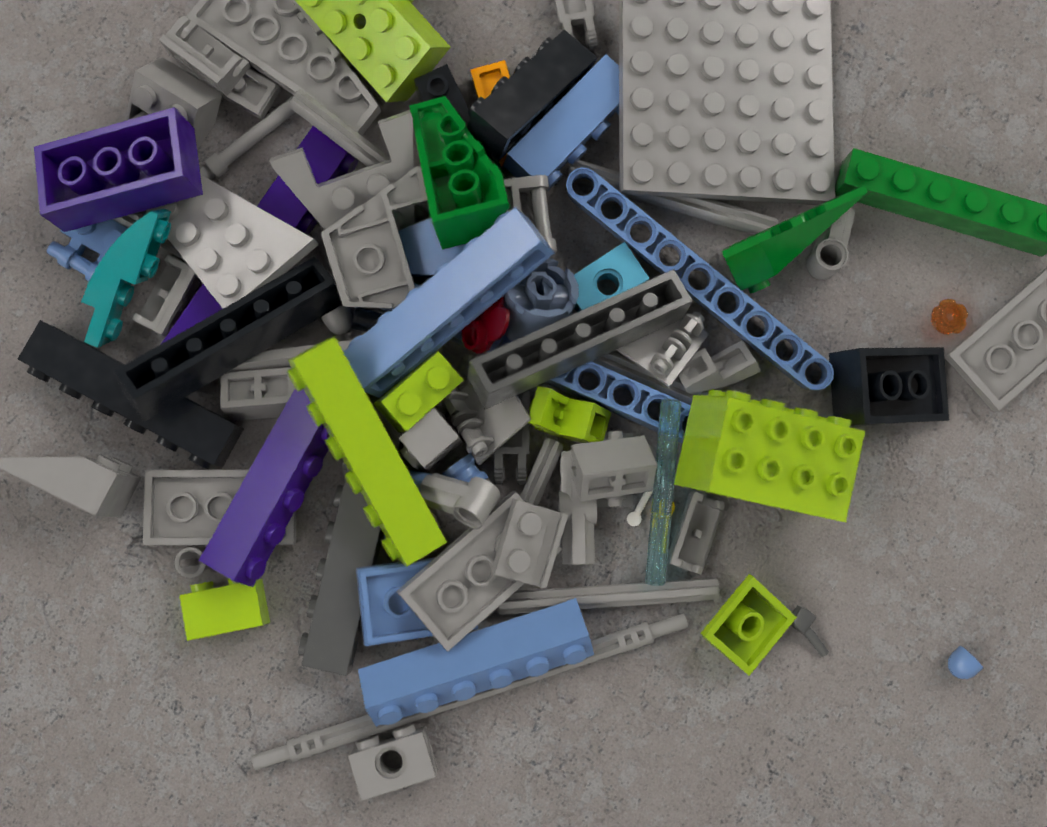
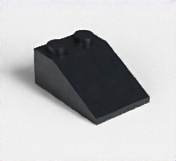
M944 347L857 348L829 353V362L834 371L831 382L834 417L851 420L850 426L949 421Z

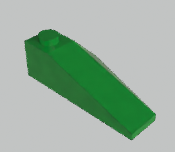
M446 96L409 105L413 117V128L431 221L441 248L443 250L467 244L470 240L480 237L491 228L495 220L510 208L502 172L496 164L491 162L483 146L469 132L466 123Z
M865 185L722 249V254L738 288L741 291L748 288L750 294L770 286L769 278L777 275L868 193Z

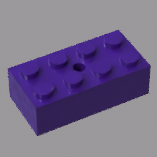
M175 107L34 147L40 215L64 232L203 195L195 128Z

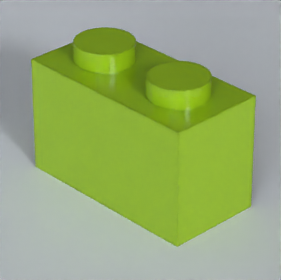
M437 351L388 390L374 405L397 432H407L464 380L444 356Z
M227 578V586L214 588L213 581L190 585L191 593L179 595L187 641L269 624L270 617L263 579H258L253 587L234 582Z

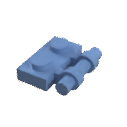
M112 219L68 232L60 230V232L72 238L70 243L64 247L53 241L47 248V254L56 258L57 263L66 269L73 268L84 274L85 279L89 282L105 253L128 228ZM86 247L100 254L95 262L92 263L81 256Z

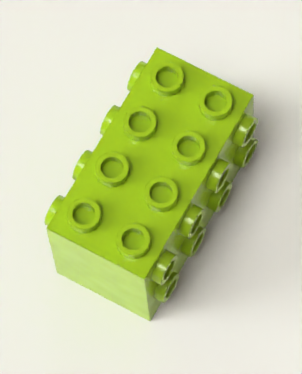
M709 389L708 396L693 395L674 485L846 523L865 431L851 428V420L834 416H828V418L818 416V412L809 409L795 408L794 410L785 408L784 403L761 399V401L750 399L749 394L731 390L722 392Z

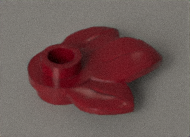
M504 295L462 329V342L467 349L477 354H484L490 350L494 341L500 340L503 337L510 320L509 310L503 307Z

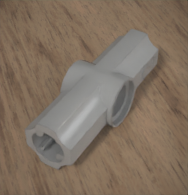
M562 451L560 458L561 491L558 492V512L568 515L562 535V565L595 564L594 525L597 524V499L579 501L578 492L570 467L575 466L571 451Z

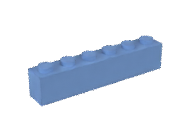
M516 207L510 212L501 214L491 228L480 237L470 240L459 255L450 262L439 266L434 276L422 286L412 289L406 295L403 302L392 311L381 315L377 320V324L365 334L357 336L349 343L348 348L343 353L365 393L380 398L554 254V251L527 216Z
M575 598L470 632L448 652L440 643L360 668L358 673L365 709L377 727L395 724L402 718L419 712L428 713L434 711L438 706L456 700H468L475 694L492 688L500 689L507 687L512 682L529 676H541L550 669L559 666L578 664L585 658L593 656L594 651L580 607Z

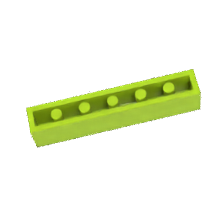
M328 338L289 359L288 362L292 368L287 371V374L298 392L304 389L311 403L306 408L317 426L323 424L330 438L326 439L325 442L336 460L342 458L349 472L344 474L345 479L355 494L362 493L368 504L363 508V511L374 528L380 526L386 539L381 541L390 559L392 561L398 559L404 565L409 566L447 543L336 338Z

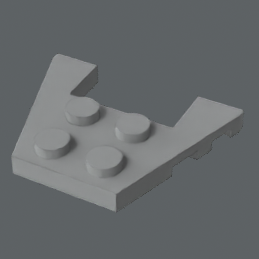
M410 110L378 121L390 155V159L319 184L316 183L303 147L270 158V164L325 230L414 168L413 117ZM414 205L393 212L398 231L415 224Z
M421 166L414 167L395 183H391L362 206H358L321 232L343 307L394 309L405 300L406 295L412 289L416 288L393 212L427 202Z

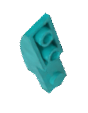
M164 208L150 211L133 223L112 244L97 265L81 300L82 303L95 308L84 340L85 343L99 348L118 338L123 327V321L120 320L123 308L130 303L134 294V286H131V284L136 285L149 280V278L151 279L158 269L160 259L156 256L160 244L167 240L171 231V223L168 222L171 214L170 210Z

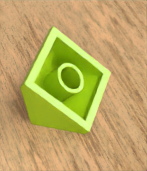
M748 574L700 634L708 643L750 676L797 617L754 576Z

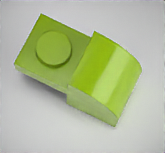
M537 386L535 397L531 401L529 408L531 420L528 423L534 425L536 430L574 442L604 441L612 412L595 403L571 399L550 388Z

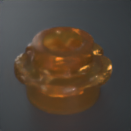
M945 299L939 303V306L933 308L931 322L933 327L942 334L949 335L952 332L958 334L967 325L965 319L968 317V312L963 304H957L953 299ZM948 314H952V315H953V319H952V320H949V319L947 318V315H948Z

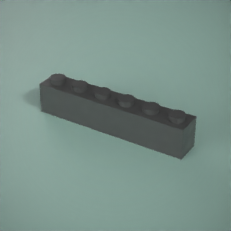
M673 269L470 360L468 379L486 410L683 319L693 300Z

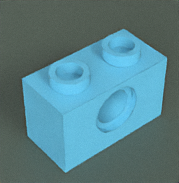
M625 242L574 274L579 285L578 299L574 309L576 312H580L649 281L650 278ZM603 279H609L615 283L617 291L614 294L605 295L598 290L597 283Z

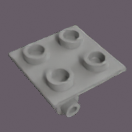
M692 312V314H686L683 319L616 350L664 385L670 387L709 334L703 330L704 317L698 312Z
M471 383L467 384L460 392H456L454 389L441 401L443 408L448 410L452 418V424L457 427V433L462 435L467 444V451L472 453L478 465L482 464L531 420L517 395L485 410Z

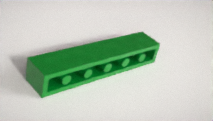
M855 148L842 161L835 185V196L837 197L865 185L868 193L858 203L1040 257L1047 254V205Z

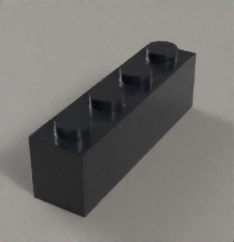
M563 30L554 39L548 37L540 45L534 57L531 59L528 56L525 57L518 64L514 74L509 79L505 76L502 77L486 99L480 97L473 103L468 111L470 120L467 129L484 149L497 160H500L594 66L597 56L566 30Z

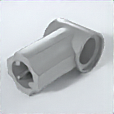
M850 208L814 240L812 252L806 260L807 270L812 277L818 280L830 279L846 264L849 254L847 246L855 214L854 209ZM820 253L830 255L834 266L825 264L821 260Z
M434 473L433 475L427 474L421 482L420 494L427 507L453 514L459 522L473 529H480L501 496L494 484L480 477H473L470 482H465Z

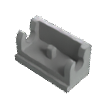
M185 15L180 17L166 35L163 34L159 39L169 55L224 96L231 92L251 67L248 61L215 39L193 20L190 21Z
M170 255L166 256L164 261L167 265L140 314L135 313L132 318L135 322L165 337L203 284L188 264Z
M292 367L225 373L220 376V409L230 421L278 418L295 389L287 374V371Z
M644 435L572 445L571 455L575 466L570 467L578 492L579 501L653 491L657 462Z
M695 491L688 493L665 563L702 575L725 506L724 502L706 498L705 495Z

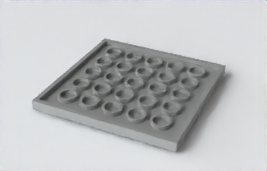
M619 0L620 193L820 205L834 199L831 0Z

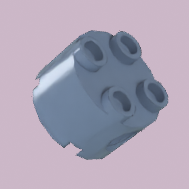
M549 257L504 294L503 307L507 308L510 313L509 325L505 335L510 340L515 341L571 316L578 299L579 285L573 273L567 267L564 272L561 268L557 267L558 261Z

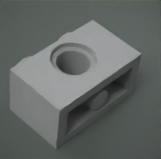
M433 408L399 437L400 441L405 445L399 451L417 470L423 466L428 471H431L463 442L437 410Z
M414 723L394 729L392 737L379 741L378 735H374L356 742L357 748L350 752L348 758L361 801L436 777L438 768L425 726L416 729ZM388 750L398 752L402 757V765L398 768L388 767L384 763L383 753Z

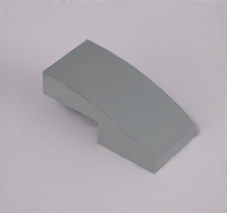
M741 340L711 357L705 348L696 352L678 377L687 393L708 391L709 389L713 390L739 382L761 372L748 347Z

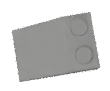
M99 454L97 459L88 457H0V469L94 516L121 517L141 477L131 473L132 465L118 458H108Z

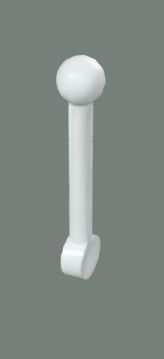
M663 456L657 460L658 468L656 470L653 491L663 472L671 467V461L668 457ZM653 491L644 492L634 512H630L627 515L626 520L629 525L637 526L641 523V513Z

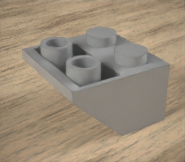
M160 57L135 70L125 121L175 107L195 128L198 150L216 122L222 93L165 58Z

